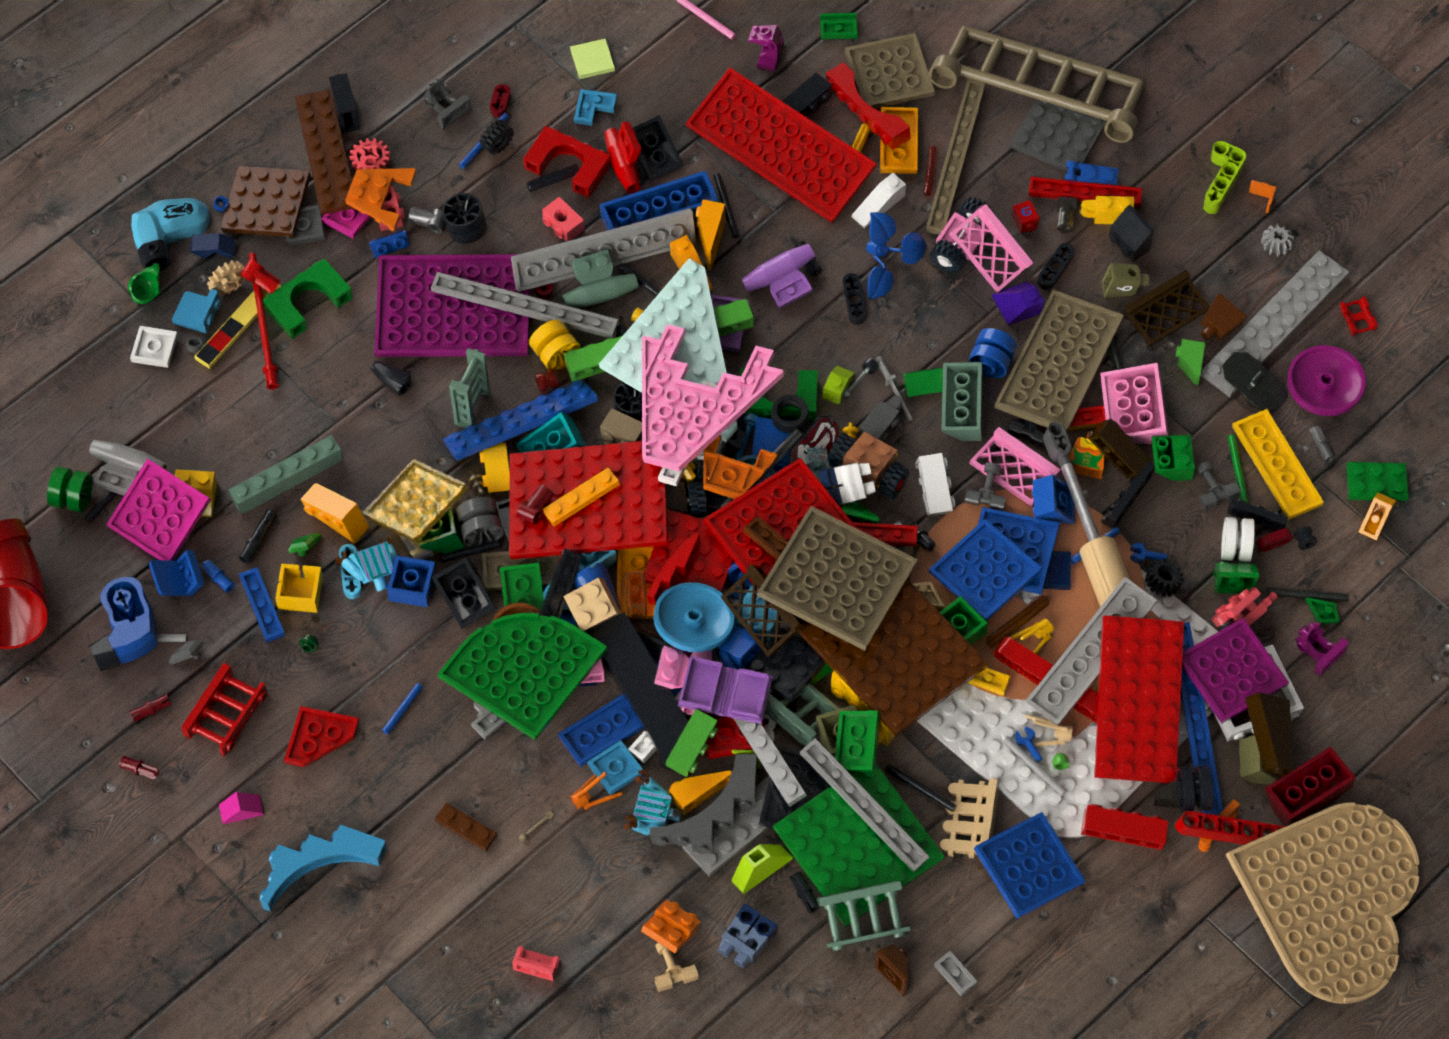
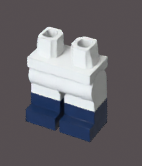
M856 462L819 470L824 488L842 484V486L826 489L838 505L866 498V495L876 492L873 481L863 483L861 476L871 474L869 463L858 464Z

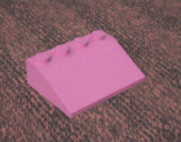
M1158 363L1100 373L1106 420L1111 418L1117 422L1119 427L1136 444H1152V436H1169L1162 378Z

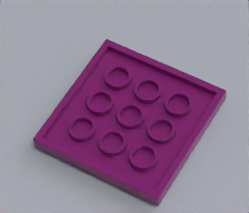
M1244 618L1182 652V668L1221 723L1248 709L1245 697L1259 692L1273 695L1289 684V681Z

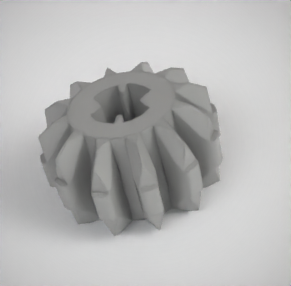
M1278 224L1275 228L1270 225L1268 230L1263 232L1261 239L1264 251L1269 250L1270 255L1276 253L1277 257L1280 253L1286 255L1287 251L1292 249V243L1294 242L1291 230H1286V226L1280 228Z

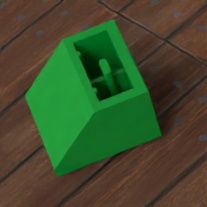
M1191 435L1152 436L1155 473L1172 481L1192 480L1195 466Z

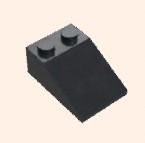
M660 115L632 128L635 130L636 139L641 145V153L637 161L650 181L684 166Z
M465 557L432 577L461 629L496 609L470 558Z

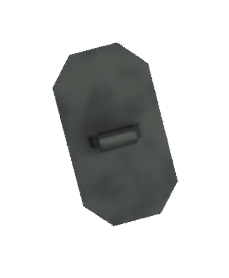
M1233 352L1222 365L1225 380L1261 411L1265 409L1276 411L1287 398L1284 383L1249 353Z

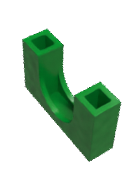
M325 259L315 262L309 269L300 272L296 278L284 283L281 288L272 294L269 293L263 299L265 310L291 339L307 330L306 320L293 306L295 298L302 292L308 290L320 291L337 308L353 298L351 287Z
M741 368L740 377L742 376L745 368ZM798 370V389L795 395L807 403L809 410L808 421L816 420L818 371ZM762 396L741 416L744 418L745 415L752 413L759 418L772 419L771 412L774 402ZM787 406L780 409L778 415L782 420H798L801 418V411L796 407Z

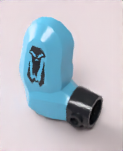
M194 198L159 200L132 215L131 226L134 243L144 268L151 267V265L157 263L159 264L160 271L165 270L171 264L168 244L189 238L192 235L202 234L207 230L211 222L210 213L203 202Z

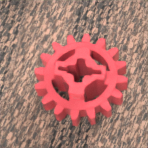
M366 138L364 143L361 140L359 141V146L353 145L354 150H350V163H352L353 169H387L386 164H390V151H388L387 145L383 146V141L377 143L376 138L372 141Z

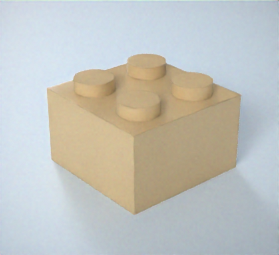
M597 578L563 596L579 628L584 632H588L589 629L621 614L604 578Z

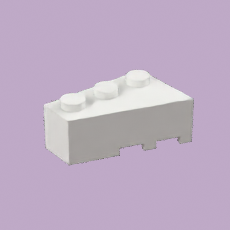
M942 453L918 457L915 467L919 469L920 473L919 483L923 489V500L927 516L932 517L952 512L953 507H955V501L949 492L951 480L950 477L946 476L945 471L948 469L947 459L943 458Z

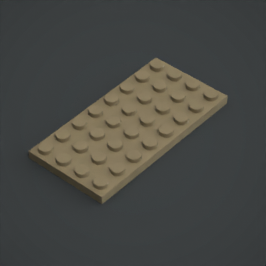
M1052 290L995 402V408L1047 428L1051 422H1059L1068 433L1123 321L1124 315Z

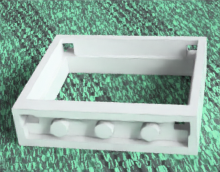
M1272 644L1264 648L1289 681L1288 686L1283 688V692L1286 698L1290 700L1291 721H1293L1295 718L1300 717L1304 707ZM1215 715L1227 742L1241 740L1250 733L1254 735L1251 722L1234 727L1231 719L1221 723Z

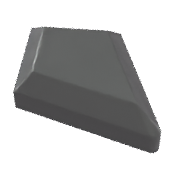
M202 640L187 641L171 655L168 662L172 665L190 658L198 659L201 656L198 651L205 643Z

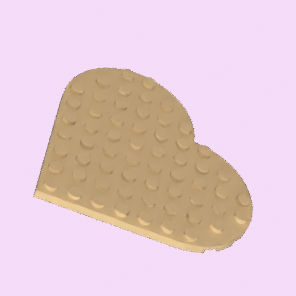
M1353 802L1342 803L1229 851L1226 854L1286 969L1302 988L1322 1000L1339 1004L1361 1002L1374 996L1387 985L1393 972L1396 970L1399 959V938L1392 917L1409 904L1419 883L1418 853L1411 837L1395 818L1391 819L1383 813V810L1368 804L1365 806Z

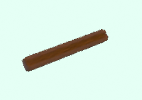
M1045 595L1038 598L985 639V643L989 648L996 646L1005 637H1008L1049 606V599Z

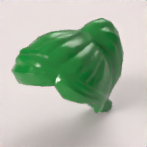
M155 263L151 267H146L130 279L128 291L131 293L134 302L146 304L160 294L158 280L160 275L159 264Z

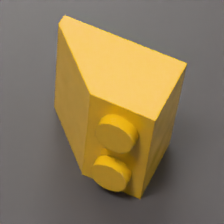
M176 469V477L211 498L201 517H212L218 484L215 472Z

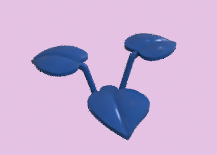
M881 212L870 213L869 234L871 240L867 243L866 251L868 254L874 255L873 259L877 260L881 266H875L870 272L868 279L869 299L886 295L893 286V274L886 270V265L879 257L885 256L888 251L902 252V261L907 264H914L923 257L926 251L925 240L920 234L915 232L905 235L901 243L902 249L888 247L885 243L889 242V237L895 234L896 223L891 216Z

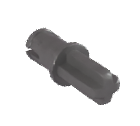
M1319 426L1312 427L1309 432L1315 443L1314 447L1319 451L1323 462L1329 463L1333 461L1335 456L1328 445L1329 440L1325 438Z

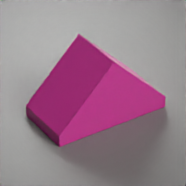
M235 792L219 804L223 824L263 815L259 795Z

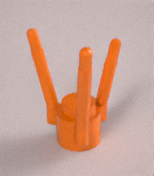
M603 772L598 777L594 774L570 798L578 809L583 807L587 810L594 805L622 796L623 793L618 792L589 802L591 796L588 791L607 775L606 772Z

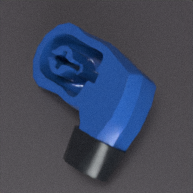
M121 577L108 583L100 593V601L108 613L113 631L109 636L105 635L89 645L100 671L109 670L120 666V664L143 657L158 645L154 614L141 582L132 577Z

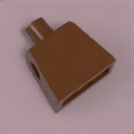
M1219 293L1201 321V325L1204 327L1201 336L1208 341L1213 336L1218 340H1222L1240 327L1247 316Z

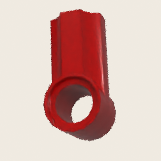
M252 259L249 260L240 273L245 279L253 284L256 283L271 294L281 281Z

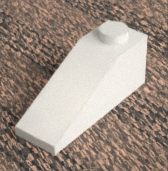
M894 173L890 174L877 185L852 214V218L865 229L870 225L871 212L885 213L905 197L906 184Z

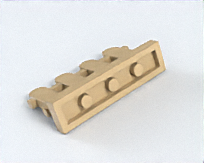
M960 779L958 783H951L949 785L950 795L956 796V802H951L956 804L957 807L954 812L946 808L947 813L953 815V820H946L943 823L944 832L951 834L950 839H943L940 842V847L943 852L948 853V856L953 857L954 853L969 854V858L974 859L975 855H977L974 847L993 837L999 795L997 779H989L988 785H985L984 781H979V785L965 784L964 780ZM962 797L977 798L976 803L962 802ZM983 799H986V804H982ZM959 816L974 817V822L959 821ZM957 834L970 835L971 841L956 840ZM977 836H981L980 841H977Z

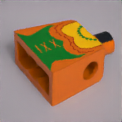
M1089 431L1086 438H1077L1069 458L1076 474L1102 479L1104 454L1088 439L1094 432Z

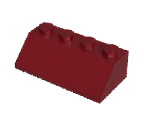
M1329 747L1267 786L1265 791L1274 813L1284 826H1289L1304 819L1351 789L1356 777L1333 748Z

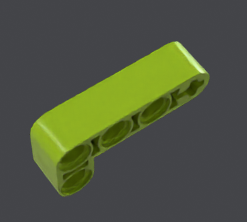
M1224 141L1215 142L1212 148L1211 161L1220 166L1221 169L1205 195L1203 209L1209 214H1215L1220 210L1245 165V151Z

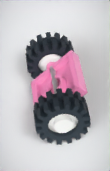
M975 197L966 198L958 210L959 213L955 212L936 239V244L929 253V258L932 259V263H936V267H940V270H945L946 273L950 272L951 274L957 273L966 259L969 260L967 255L950 236V233L980 206L985 205V201L981 202V199L978 198L976 200ZM976 216L972 220V228L981 229L982 221ZM960 230L956 235L960 240L967 241L968 230ZM971 231V241L980 242L981 232ZM970 244L972 255L979 245Z

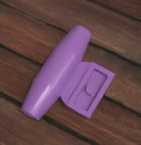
M809 244L787 250L759 265L741 280L748 293L770 286L772 297L779 309H782L813 292L805 275L798 270L811 261L815 254Z

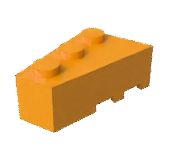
M317 483L300 499L304 505V510L309 515L315 516L354 544L370 528L357 503Z

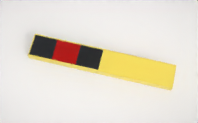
M280 284L277 286L275 291L281 288ZM261 288L263 299H265L269 292ZM254 291L194 356L196 361L211 369L258 317Z

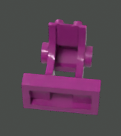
M777 25L752 26L748 42L762 45L757 68L775 72L784 44L782 32Z
M1312 621L1309 626L1306 624L1298 631L1299 635L1294 640L1297 642L1296 645L1300 651L1306 652L1317 662L1314 672L1321 676L1347 651L1349 642L1345 638H1342L1337 644L1329 642L1323 637L1324 631L1320 628L1321 623L1314 624ZM1315 642L1324 649L1321 653L1312 646Z

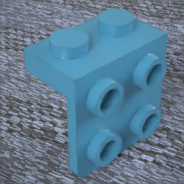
M211 289L207 297L186 291L172 318L173 324L207 334L209 327L214 321L215 314L221 306L218 291Z

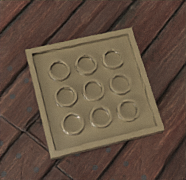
M915 33L845 48L849 67L855 74L857 92L864 102L875 109L935 96V90L929 78V72Z

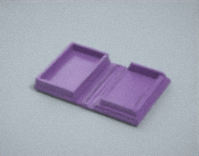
M691 656L678 706L762 724L773 676L743 668L737 670L723 667L721 662Z

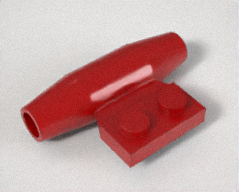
M622 122L619 131L617 128H610L605 131L604 137L607 153L610 155V161L617 178L627 193L633 194L641 188L638 169L635 164L641 153V145L636 139L635 130L632 129L630 122Z

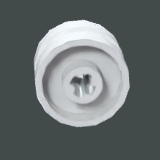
M1225 517L1222 531L1221 559L1232 561L1235 558L1237 549V556L1240 562H1251L1255 541L1254 519H1242L1238 530L1237 519Z

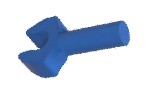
M1135 543L1130 548V551L1139 553H1132L1130 559L1135 563L1141 564L1144 559L1158 561L1163 559L1164 562L1167 559L1166 554L1147 551L1143 543Z
M1025 726L1024 731L1028 737L1023 738L1016 731L1015 742L1018 746H1026L1034 760L1039 763L1043 760V757L1032 742L1035 738V732Z

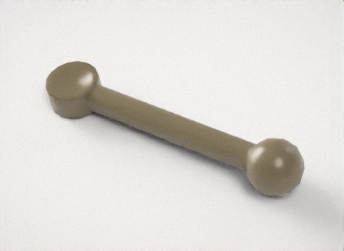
M546 812V816L526 833L520 835V840L526 841L528 836L544 822L552 820L554 817L553 812Z

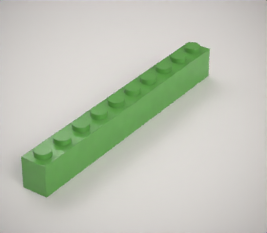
M746 299L735 300L730 304L718 305L713 308L719 337L754 327V317ZM622 336L609 338L604 342L589 344L584 348L572 349L564 353L565 365L572 382L606 372L599 368V363Z

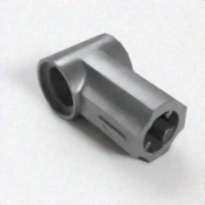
M413 206L409 211L408 222L424 226L435 234L442 233L446 223L441 209L430 211Z
M408 528L403 531L400 539L408 550L410 558L426 561L435 559L432 551L419 547L417 532L414 528Z

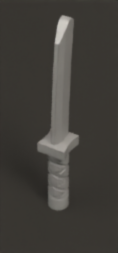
M882 356L876 357L875 361L878 363L886 379V387L890 385L894 394L901 397L895 385V374L892 375ZM902 399V409L908 421H912V416Z

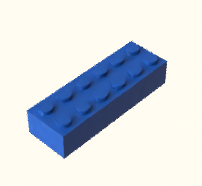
M706 171L602 203L600 204V217L606 231L689 208L693 212V219L696 220L698 218L696 217L697 207L701 206L703 199L718 203L719 200Z

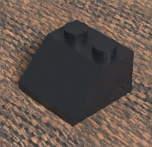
M1128 205L1110 226L1109 238L1113 244H1116L1121 249L1123 255L1133 262L1150 251L1154 230L1131 205Z

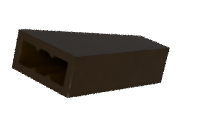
M1261 692L1245 697L1263 769L1265 772L1273 773V776H1284L1286 772L1293 770L1290 700Z

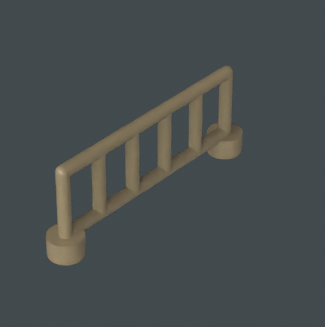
M962 26L948 55L936 57L929 70L931 82L940 88H952L959 76H963L1106 120L1107 122L1104 126L1105 134L1109 139L1118 143L1128 142L1133 137L1138 125V120L1133 111L1145 85L1142 79L969 26ZM968 38L992 45L980 70L962 65L957 60ZM1002 48L1026 55L1015 81L991 74ZM1037 59L1061 66L1050 92L1026 84ZM1072 70L1096 77L1085 102L1061 95ZM1107 81L1131 88L1122 109L1111 111L1096 106Z

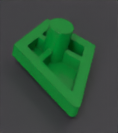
M312 533L294 539L288 549L289 553L298 552L300 557L307 554L306 550H309L322 538L321 534Z
M1306 598L1305 601L1317 622L1321 624L1339 623L1336 603Z

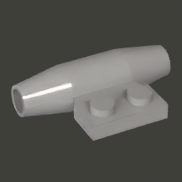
M93 440L90 445L89 454L107 463L99 469L93 480L94 486L123 496L128 491L147 458L162 468L167 469L165 462L146 452L119 443Z

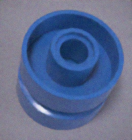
M994 328L982 329L979 332L968 362H982L983 376L1002 378L1008 371L1011 363L1010 360H1012L1017 348V343L1012 336L1004 331Z

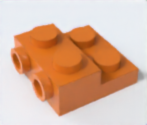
M665 900L656 909L654 916L643 925L641 931L676 953L696 934L701 921L698 920L694 913H687L681 909L677 902Z

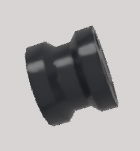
M1309 526L1303 527L1293 534L1294 539L1299 542L1298 547L1300 550L1310 549L1318 542L1317 538L1312 535L1313 530Z

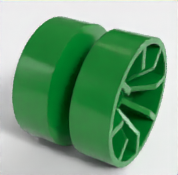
M55 467L48 483V505L64 509L67 505L70 511L85 512L92 494V474L76 470L73 473L70 468Z

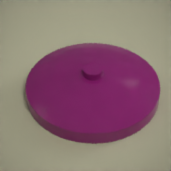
M1320 345L1308 348L1295 357L1288 371L1287 385L1293 399L1305 410L1321 416H1336L1350 411L1359 403L1365 390L1366 378L1361 364L1353 355L1338 347Z

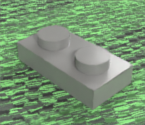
M951 951L934 963V967L961 997L977 985V980Z

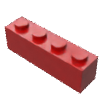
M1091 804L1087 805L1084 810L1081 835L1162 850L1166 843L1168 821L1163 820L1159 816L1146 817L1139 812L1126 813L1119 808L1106 809L1102 808L1101 805Z

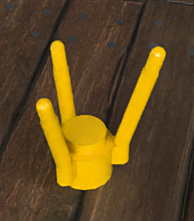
M1044 618L1040 622H1036L1032 626L1009 637L1016 639L1021 636V640H1024L1034 634L1039 639L1043 638L1033 651L1037 654L1044 644L1052 638L1050 634L1054 631V627L1048 619Z

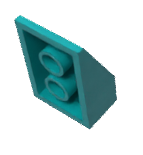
M560 412L518 442L516 446L519 452L523 453L585 447L586 444L573 418Z

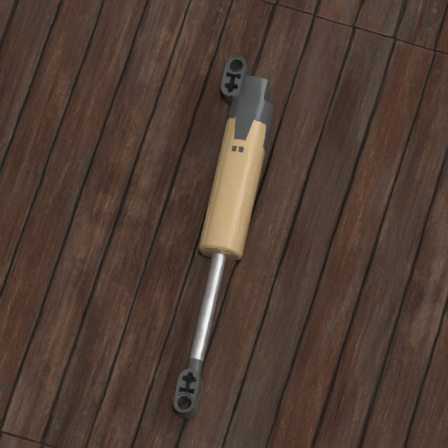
M1051 422L1044 433L1043 441L1051 460L1059 463L1089 540L1088 543L1081 547L1079 553L1101 607L1123 578L1126 577L1130 580V577L1114 538L1099 536L1068 455L1071 450V443L1065 427L1059 422Z

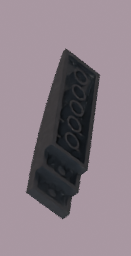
M624 612L589 629V633L593 638L607 646V651L602 658L664 764H666V760L685 729L688 720L678 706L670 688L654 684L658 668Z

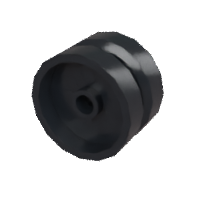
M1208 765L1196 766L1194 773L1190 767H1178L1176 787L1181 812L1194 811L1196 805L1200 811L1212 810L1213 785Z

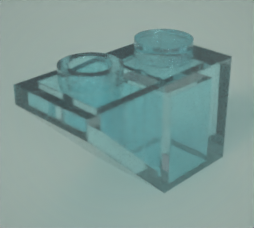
M807 448V466L821 484L819 470L829 468L827 448Z

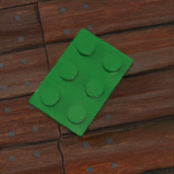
M1347 462L1348 500H1373L1377 493H1381L1396 501L1408 500L1406 463Z
M539 562L500 567L504 607L513 603H526L541 610L544 598Z
M878 710L839 712L835 759L847 772H875L880 712Z

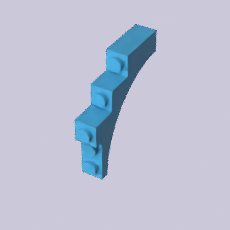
M340 825L338 830L333 832L331 842L309 834L307 840L302 842L300 852L278 844L276 850H273L269 857L271 868L274 871H271L268 878L269 884L266 889L262 890L260 895L263 909L271 912L278 898L292 883L316 868L340 862H364L380 866L387 851L386 840Z

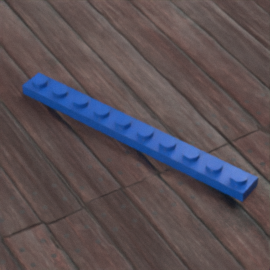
M1184 622L1183 652L1194 646L1190 622ZM1182 668L1181 700L1193 768L1208 765L1212 777L1213 807L1212 810H1203L1201 813L1219 815L1223 811L1204 699Z

